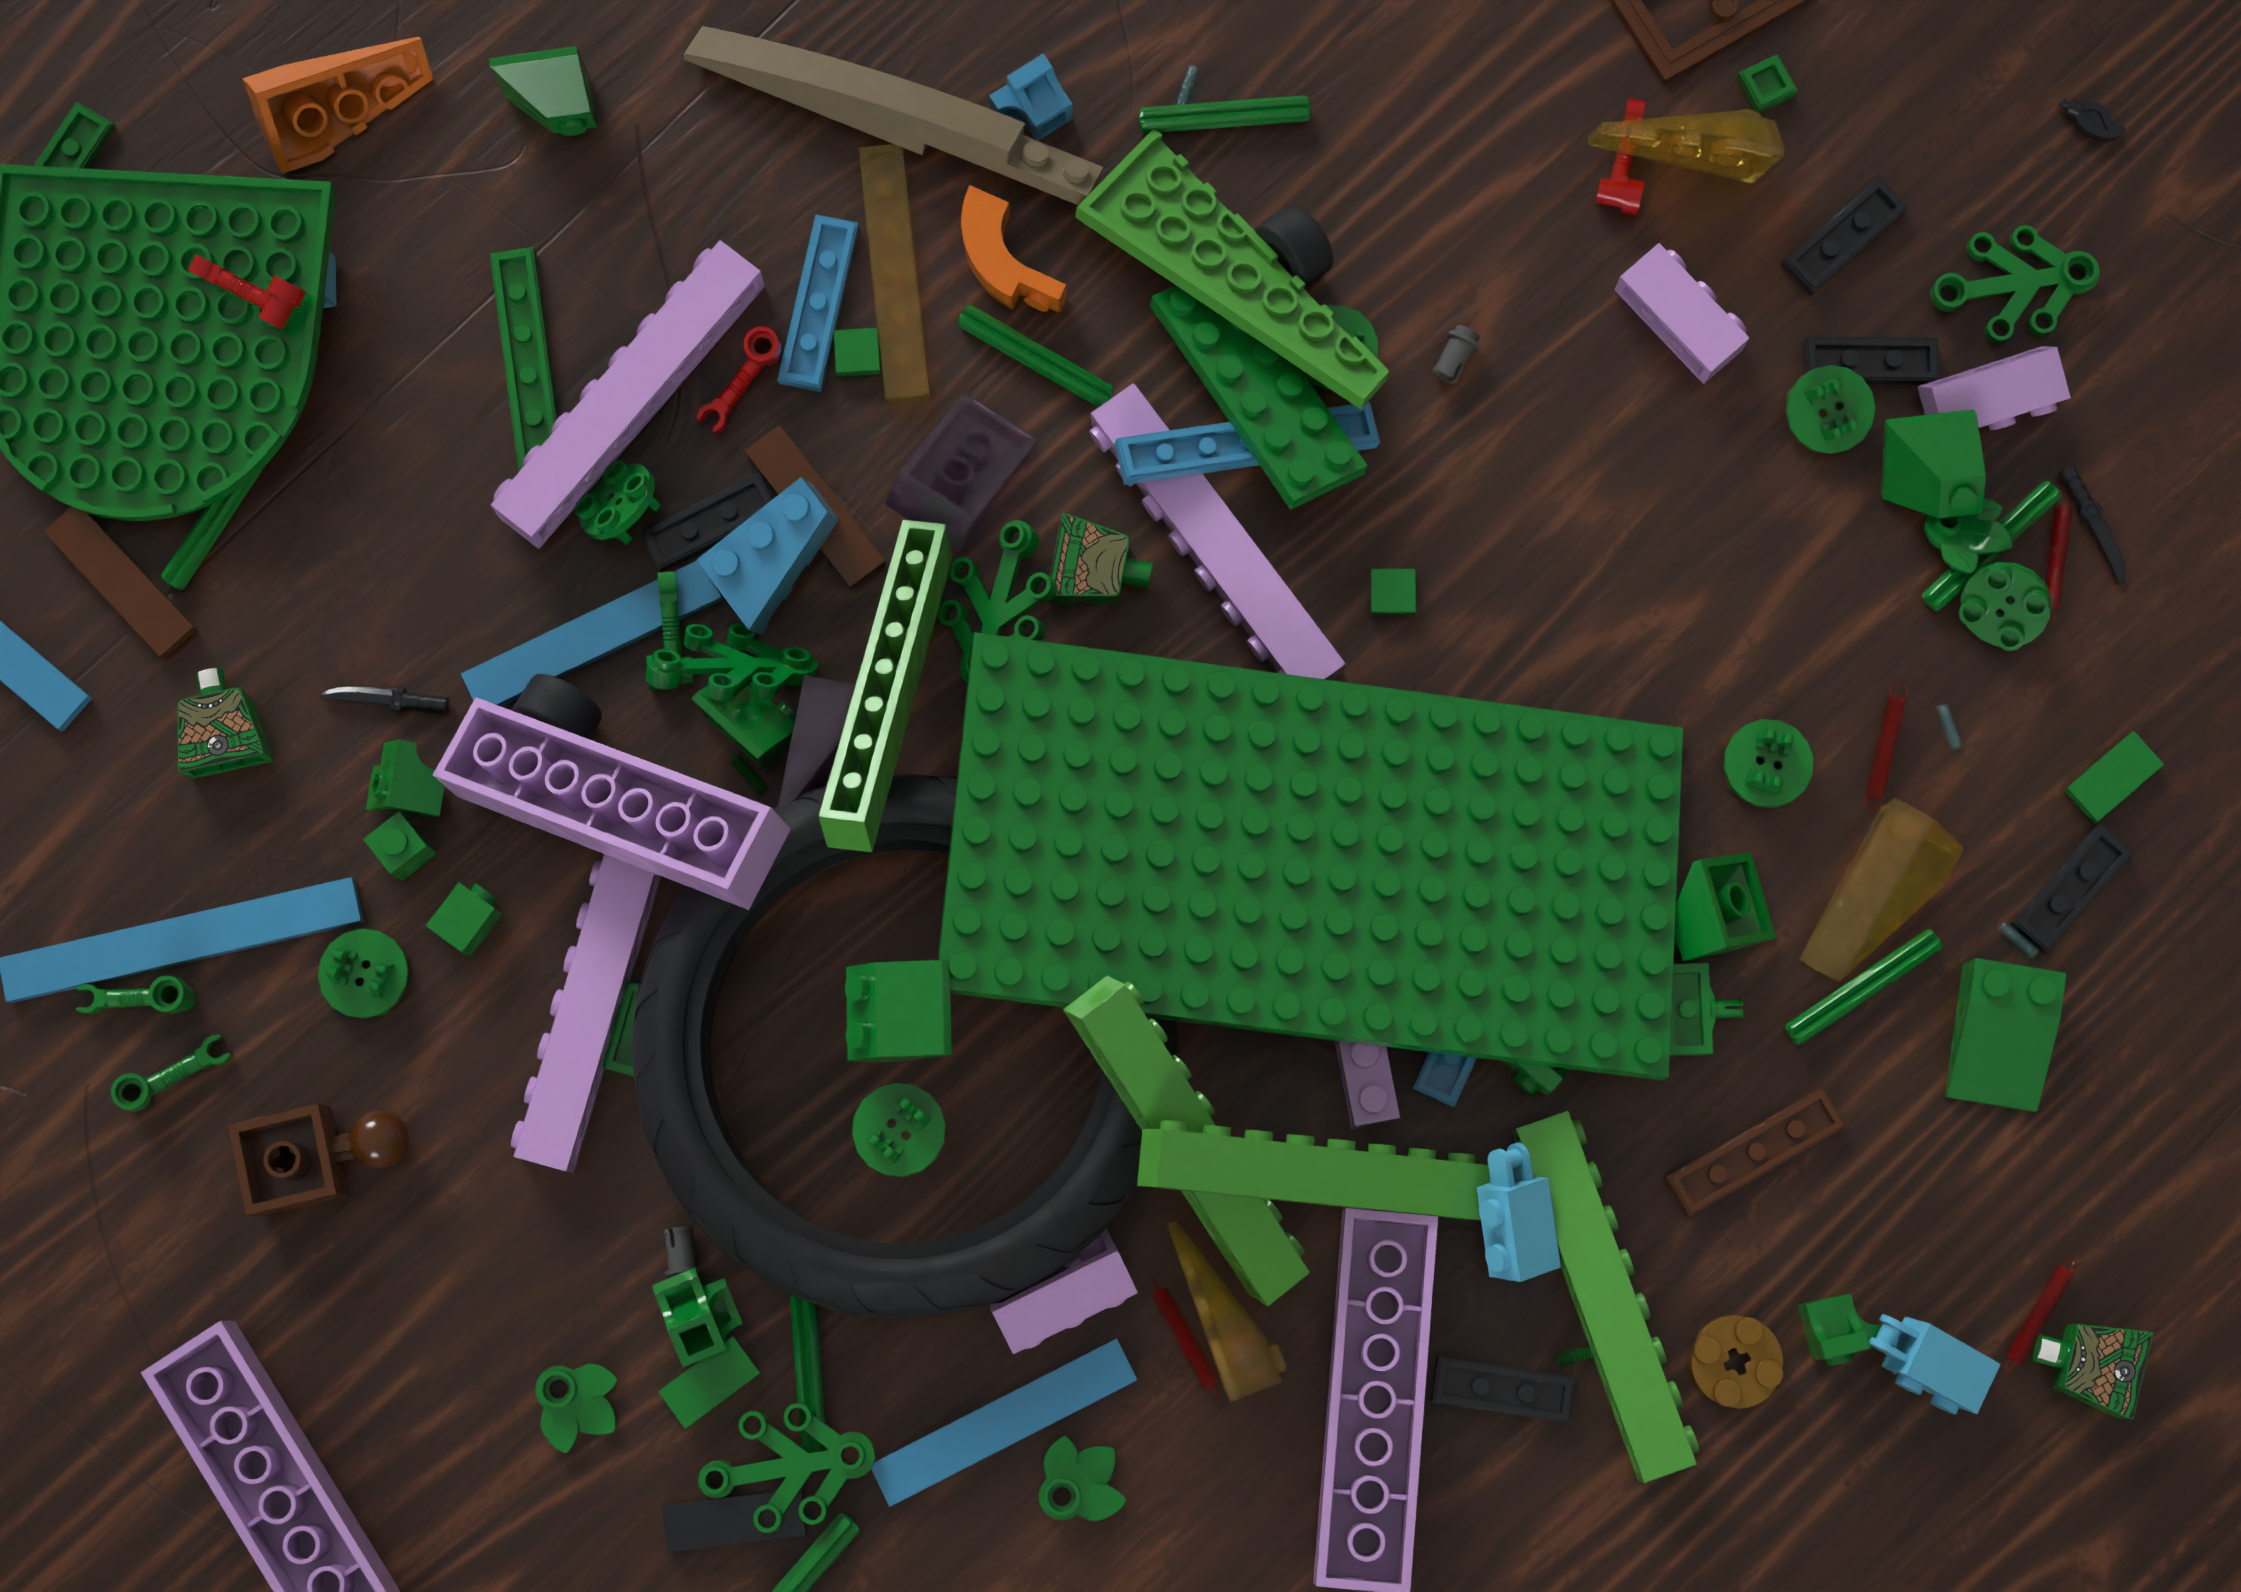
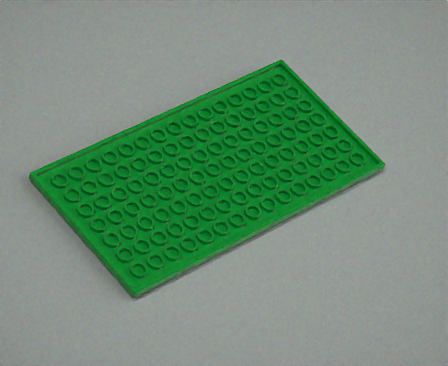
M974 632L938 960H949L950 994L1066 1008L1104 977L1109 976L1122 983L1128 981L1138 990L1145 1002L1140 1008L1147 1018L1663 1081L1669 1077L1683 728Z

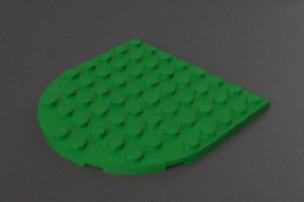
M0 164V449L5 457L33 485L60 502L89 514L124 521H151L191 513L219 501L252 479L285 443L306 404L313 382L337 186L328 181ZM195 255H198L265 291L275 275L303 289L307 293L300 307H294L282 330L259 318L262 309L193 274L188 269Z

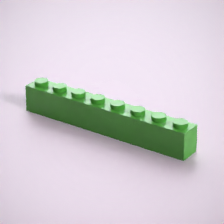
M910 520L902 521L819 813V820L827 847L873 852L953 558L946 524Z
M1106 976L1063 1009L1141 1130L1160 1129L1161 1120L1189 1123L1188 1132L1202 1133L1203 1125L1216 1126L1210 1117L1215 1113L1213 1107L1199 1091L1194 1092L1187 1080L1191 1078L1190 1071L1179 1057L1170 1055L1164 1045L1168 1041L1167 1035L1154 1019H1147L1140 1008L1145 1002L1138 990L1130 982L1122 983ZM1181 1190L1248 1295L1268 1307L1310 1273L1301 1259L1305 1254L1302 1246L1290 1233H1284L1279 1225V1222L1283 1219L1282 1215L1269 1199Z
M1565 1111L1516 1128L1511 1131L1515 1143H1522L1528 1149L1533 1176L1549 1178L1561 1270L1588 1345L1591 1348L1593 1359L1637 1480L1646 1483L1697 1465L1693 1453L1699 1452L1695 1434L1690 1425L1683 1427L1677 1411L1678 1408L1683 1407L1679 1390L1674 1381L1667 1382L1661 1364L1667 1363L1666 1355L1657 1336L1650 1337L1645 1320L1651 1318L1650 1311L1641 1292L1634 1293L1629 1276L1635 1274L1633 1264L1625 1248L1619 1250L1613 1232L1619 1230L1617 1220L1611 1206L1602 1205L1597 1191L1598 1188L1603 1187L1602 1180L1594 1161L1589 1163L1586 1161L1581 1145L1587 1144V1140L1579 1119L1571 1120L1569 1112Z
M1161 1120L1160 1129H1142L1137 1186L1464 1220H1481L1476 1187L1491 1181L1488 1165L1475 1164L1476 1155L1448 1153L1447 1161L1436 1159V1150L1409 1148L1408 1156L1396 1155V1146L1368 1144V1152L1355 1150V1141L1328 1139L1327 1147L1314 1146L1315 1137L1287 1134L1285 1143L1273 1141V1132L1245 1130V1137L1240 1138L1231 1137V1127L1203 1125V1132L1195 1133L1188 1132L1189 1123Z

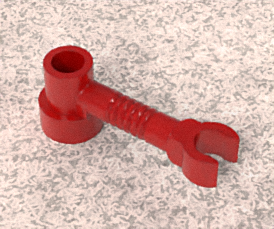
M1629 98L1611 178L1601 177L1596 203L1621 208L1620 213L1638 216L1645 181L1631 179L1629 174L1644 117L1646 101Z
M195 255L188 269L193 274L262 309L259 318L282 330L294 307H300L307 293L303 289L275 275L265 291L198 255Z
M755 327L746 334L744 350L748 357L719 397H716L711 404L702 406L698 411L697 420L700 423L710 413H719V422L713 428V432L716 435L726 429L728 416L731 414L733 406L739 400L740 395L748 388L753 378L758 375L764 365H774L781 358V341L775 332L768 327ZM771 344V349L768 353L760 354V350L764 345Z

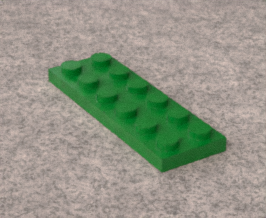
M1173 286L1152 296L1150 302L1151 309L1290 510L1365 474L1368 465L1300 368L1178 286Z

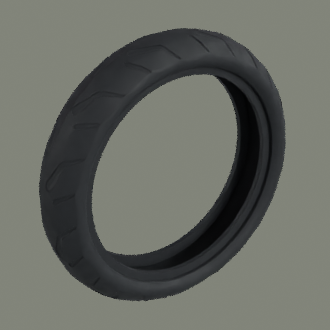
M893 775L873 852L827 847L819 820V813L827 786L810 790L791 801L775 807L773 810L791 830L750 909L747 910L686 886L673 904L656 936L636 997L632 1040L633 1074L642 1125L660 1169L683 1208L721 1251L761 1280L794 1297L852 1315L895 1319H921L973 1310L1006 1299L1054 1274L1092 1243L1118 1215L1136 1189L1138 1182L1142 1130L1103 1070L1101 1071L1097 1094L1089 1117L1076 1143L1062 1164L1040 1188L1022 1203L995 1220L955 1236L926 1242L889 1243L868 1241L836 1233L804 1218L784 1204L763 1185L744 1161L724 1124L715 1096L711 1072L710 1042L718 994L727 969L738 948L754 925L782 897L812 876L835 865L856 858L886 852L918 851L949 855L957 778L951 776ZM1152 1018L1167 1035L1168 1041L1164 1045L1170 1055L1177 1056V1021Z

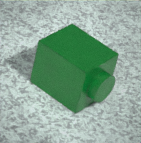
M400 811L363 839L387 871L400 881L405 880L437 854L411 819Z
M458 882L427 923L426 927L456 949L471 957L503 913L492 906L497 898L477 883L471 889H468Z

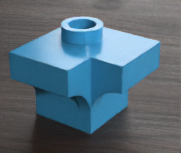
M1044 53L1007 76V85L989 95L991 110L1024 122L1037 141L1073 120L1072 102L1062 89L1053 67Z

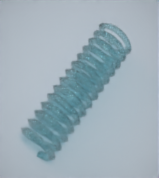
M1188 65V68H1186L1187 71H1185L1186 74L1175 102L1176 105L1188 103L1199 72L1198 68L1193 65Z
M1949 705L1937 706L1936 708L1938 709L1937 711L1939 712L1938 714L1940 715L1939 717L1941 718L1940 720L1942 721L1941 723L1943 724L1948 742L1952 741L1949 743L1952 748L1951 750L1960 748L1963 744L1961 743L1962 741L1960 740L1961 738L1959 737L1960 735L1958 734L1957 726H1955L1956 723H1954Z
M2005 921V923L1997 928L2010 941L2012 940L2014 945H2017L2019 949L2027 953V956L2032 958V960L2040 951L2038 949L2034 953L2037 947L2032 945V942L2028 945L2030 940L2027 941V938L2025 936L2022 937L2020 932L2015 935L2018 930H2015L2013 925L2008 928L2010 925L2008 921Z

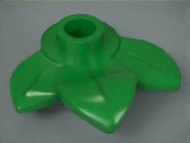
M1984 499L1983 513L1936 518L1927 515L1924 523L1925 534L1929 542L1941 550L1943 561L1952 569L1965 574H1974L1978 564V556L2002 554L2011 551L2013 548V542L2007 529L1996 521L2003 507L1989 499ZM1941 523L1952 525L1953 528H1946Z
M586 1364L575 1370L566 1366H553L546 1369L539 1376L535 1392L539 1403L544 1407L540 1427L544 1436L557 1450L568 1453L574 1445L579 1431L594 1435L609 1434L615 1431V1412L611 1403L604 1396L613 1389L618 1381L612 1372L601 1365ZM557 1380L564 1381L568 1387L566 1395L562 1398L556 1397L552 1392V1385Z
M1063 1436L1048 1449L1043 1462L1047 1479L1040 1488L1039 1502L1041 1508L1049 1517L1056 1520H1068L1079 1515L1090 1521H1099L1115 1514L1126 1502L1125 1497L1107 1484L1111 1479L1115 1466V1450L1112 1447L1093 1446L1078 1453L1071 1440ZM1064 1487L1070 1491L1071 1500L1068 1504L1058 1505L1054 1501L1053 1493L1057 1488Z

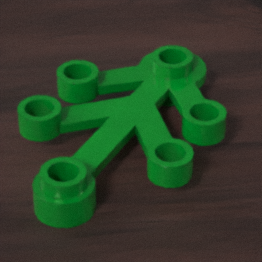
M2021 225L2011 234L2009 246L2013 252L2019 255L2031 252L2052 267L2036 270L1996 244L1991 234L1978 232L1967 243V255L1976 262L1987 260L2009 275L1966 281L1956 273H1946L1940 276L1933 284L1930 291V299L1937 309L1944 312H1952L1959 309L1967 300L2014 293L2001 313L1994 316L1984 329V335L1990 343L2001 345L2007 342L2013 335L2015 322L2038 289L2057 286L2044 308L2037 309L2027 321L2028 331L2035 337L2043 338L2055 329L2057 317L2073 294H2085L2097 284L2100 269L2095 258L2083 251H2072L2065 254L2039 237L2038 232L2032 226ZM2017 235H2027L2031 244L2028 246L2020 244ZM1974 242H1984L1988 247V252H1978L1975 249ZM2076 268L2080 270L2082 280L2073 279L2069 274V269ZM1944 289L1951 291L1954 295V301L1948 302L1943 300L1940 291ZM2036 317H2044L2049 323V328H2039L2036 324ZM1993 324L2002 325L2006 330V335H1996L1992 329Z
M1021 520L1007 523L1000 531L999 541L1004 551L991 598L980 579V568L977 563L966 557H960L954 560L950 566L952 580L964 587L983 623L981 633L1000 636L1002 628L1038 603L1048 602L1056 595V581L1045 573L1038 572L1030 576L1026 589L1010 600L1020 560L1031 556L1039 544V535L1036 529ZM1019 531L1018 540L1011 544L1013 535ZM969 565L968 575L961 578L962 569ZM1046 581V589L1038 594V585ZM946 600L938 609V619L942 624L952 629L964 652L960 662V673L963 680L968 684L974 632L967 622V608L955 600ZM957 608V616L952 621H949L950 611ZM1026 615L1018 619L1014 627L1015 633L1009 637L1042 641L1045 635V626L1035 617ZM1030 624H1034V632L1029 637H1026V628Z
M741 623L733 624L729 627L727 636L728 646L712 640V630L709 627L701 624H692L686 627L685 647L692 651L703 652L715 658L681 659L680 655L675 651L660 649L655 651L653 656L648 659L645 679L656 688L673 689L681 684L683 674H712L708 681L707 695L717 701H729L734 697V692L752 678L751 694L761 700H772L777 697L778 690L785 684L790 686L808 684L811 677L816 674L818 664L816 659L803 648L788 647L785 650H780L754 639L755 632L748 630ZM740 651H747L758 657H752Z
M794 1403L788 1406L784 1412L785 1425L792 1431H806L828 1449L809 1453L769 1424V1420L764 1413L750 1411L745 1413L739 1420V1431L742 1436L750 1440L758 1439L783 1458L736 1467L725 1460L709 1462L699 1473V1487L706 1496L717 1499L732 1494L737 1485L786 1477L769 1503L760 1506L753 1516L755 1527L763 1533H770L782 1526L784 1513L812 1472L831 1469L815 1496L805 1498L799 1505L801 1520L806 1524L815 1525L827 1518L829 1505L848 1478L856 1479L862 1477L872 1469L876 1459V1451L869 1437L856 1431L841 1435L814 1416V1412L809 1405ZM796 1408H801L806 1413V1421L802 1426L795 1425L792 1421V1413ZM752 1416L757 1417L761 1422V1429L757 1434H752L747 1429V1421ZM849 1446L855 1447L859 1452V1459L855 1464H849L844 1458V1451ZM713 1471H718L723 1476V1485L719 1489L713 1488L709 1483V1476ZM811 1501H815L821 1506V1515L817 1519L810 1518L806 1512L807 1505ZM766 1509L772 1510L776 1515V1522L772 1527H767L762 1523L761 1515Z

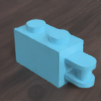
M1522 1143L1511 1144L1507 1151L1503 1149L1491 1151L1488 1155L1491 1182L1476 1187L1489 1277L1522 1282L1560 1268L1549 1178L1533 1176L1530 1153Z
M1882 1314L1879 1321L1883 1324L1877 1337L1870 1338L1869 1344L1886 1354L1882 1367L1898 1375L1895 1383L1918 1395H1921L1923 1390L1932 1394L1933 1397L1930 1403L1953 1415L1957 1414L1959 1408L1978 1414L2001 1364L1929 1323L1906 1316L1903 1322H1900Z

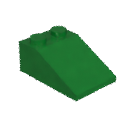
M1974 958L1962 964L1945 1092L1946 1098L2029 1112L2038 1111L2061 1019L2066 973Z

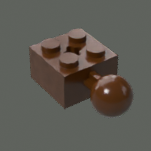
M314 1104L228 1125L245 1215L253 1217H264L347 1197L349 1194L342 1162L357 1159L369 1168H388L403 1158L409 1145V1133L405 1123L396 1114L385 1110H376L364 1114L355 1122L350 1133L338 1136L336 1135L331 1107L321 1104ZM289 1151L291 1154H295L296 1157L292 1169L282 1167V1161L289 1158Z

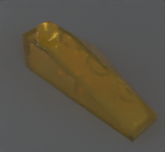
M1747 109L1602 122L1588 137L1587 144L1748 183H1754L1784 156L1785 149L1776 121L1762 118L1759 112Z
M1895 797L1892 798L1879 811L1801 954L1799 961L1840 982L1944 887L1964 848L1935 819Z
M1177 1221L1167 1224L1228 1401L1240 1399L1281 1383L1279 1373L1285 1371L1286 1367L1278 1344L1268 1345L1266 1337Z

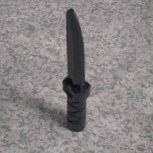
M2070 466L2059 472L2058 475L2079 511L2076 515L2080 522L2086 521L2116 582L2121 584L2125 581V566L2117 543L2101 514L2103 509L2099 502L2095 503L2091 495L2088 494L2089 492L2075 466Z
M338 687L329 689L321 694V699L325 701L390 706L391 711L404 712L405 709L446 715L449 710V697L407 693L406 688L394 687L393 690L370 687Z

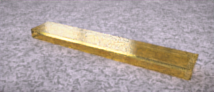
M895 144L859 148L886 403L930 398L903 147Z

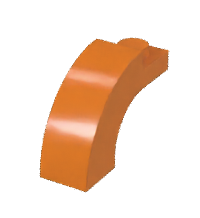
M969 185L962 206L961 229L967 261L979 284L991 297L1011 310H1014L1021 295L1025 297L1024 301L1029 306L1039 311L1047 312L1050 308L1060 313L1067 299L1066 284L1021 264L1012 257L1003 242L1004 232L1011 218L1009 202Z

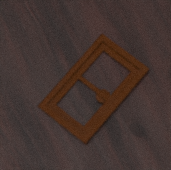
M1611 0L1664 83L1809 1L1758 0L1737 12L1738 0H1712L1711 10L1713 15L1723 21L1673 49L1641 0Z

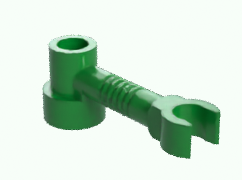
M676 571L658 572L664 649L677 652L681 659H692V657H682ZM646 655V664L653 655ZM693 674L682 675L681 684L694 683ZM648 683L649 691L667 690L656 688Z
M161 976L151 984L150 988L109 990L91 984H82L76 988L77 990L94 994V1002L91 1006L76 1008L78 1012L89 1015L98 1014L103 1009L128 1006H153L158 1011L173 1014L180 1011H188L194 1006L196 1001L194 989L188 986L182 979L173 976ZM178 992V997H177V999H176V1001H175V1000H174V997H175V994Z
M211 1035L203 1041L202 1046L195 1050L193 1054L148 1078H142L134 1073L121 1075L114 1081L111 1087L112 1100L125 1111L136 1112L143 1110L150 1105L152 1096L201 1069H206L212 1065L223 1066L230 1062L233 1055L226 1053L219 1058H212L210 1055L211 1047L222 1041L224 1037L221 1035ZM140 1088L139 1098L130 1102L129 1095L131 1091Z

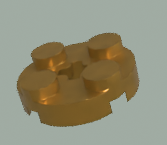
M1737 1315L1719 1317L1704 1325L1695 1337L1696 1340L1692 1345L1688 1362L1690 1375L1697 1389L1705 1397L1721 1406L1739 1409L1755 1406L1766 1400L1783 1379V1354L1780 1344L1771 1330L1755 1318ZM1735 1348L1738 1354L1745 1353L1748 1362L1744 1364L1745 1371L1738 1375L1735 1369L1727 1371L1724 1366V1362L1730 1359L1728 1351Z

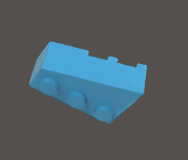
M800 477L700 556L697 562L747 629L763 635L769 626V620L781 602L787 599L793 590L791 587L805 566H809L839 521V517L814 484Z

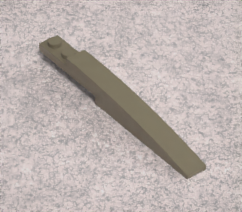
M706 26L701 27L684 53V60L920 155H923L929 145L1076 205H1079L1097 187L1101 179L1102 166L1023 135L1025 123L956 96L868 67L801 48Z

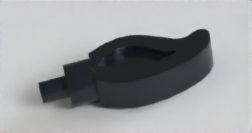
M2063 97L2058 103L2060 107L2067 110L2065 115L2074 119L2073 122L2076 129L2084 136L2093 140L2114 141L2126 130L2124 126L2114 124L2108 110L2100 103L2085 102L2083 104L2076 99L2070 102Z

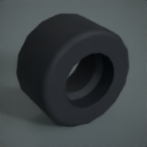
M1285 206L1254 229L1256 234L1278 255L1277 261L1292 277L1297 275L1305 283L1304 289L1331 270L1334 259L1331 244L1317 221L1306 211L1296 206Z
M547 674L533 676L513 707L514 712L587 739L591 738L602 720L601 709L589 696L575 686Z

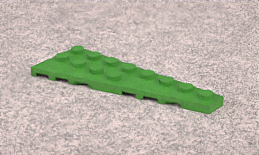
M1153 129L1079 204L1075 218L1359 409H1362L1386 382L1389 370L1356 336L1352 338L1333 320L1334 313L1325 304L1320 306L1304 289L1305 283L1297 275L1292 277L1277 261L1278 255L1256 234L1238 213L1234 215L1216 198L1217 191L1208 182L1203 184L1188 169L1189 162L1181 154L1176 156L1163 143L1162 134L1157 130Z

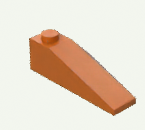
M418 36L285 64L242 79L257 123L280 173L284 174L324 160L335 152L334 147L353 133L357 136L368 128L366 126L368 122L386 109L392 110L433 80L422 39Z

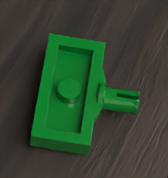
M1709 963L1673 964L1670 1056L1712 1055V1030L1716 1018L1743 1017V1009H1725L1742 1007L1743 1001L1741 998L1715 1000L1710 987Z

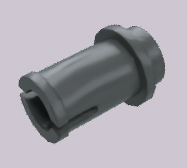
M1457 325L1455 330L1448 332L1447 337L1449 341L1436 366L1432 369V373L1436 374L1438 378L1451 384L1458 383L1459 377L1472 352H1477L1480 348L1478 344L1480 335L1463 325Z
M684 1226L663 1230L668 1260V1270L664 1272L665 1277L671 1278L693 1268H696L698 1274L701 1273V1267H696L693 1227Z

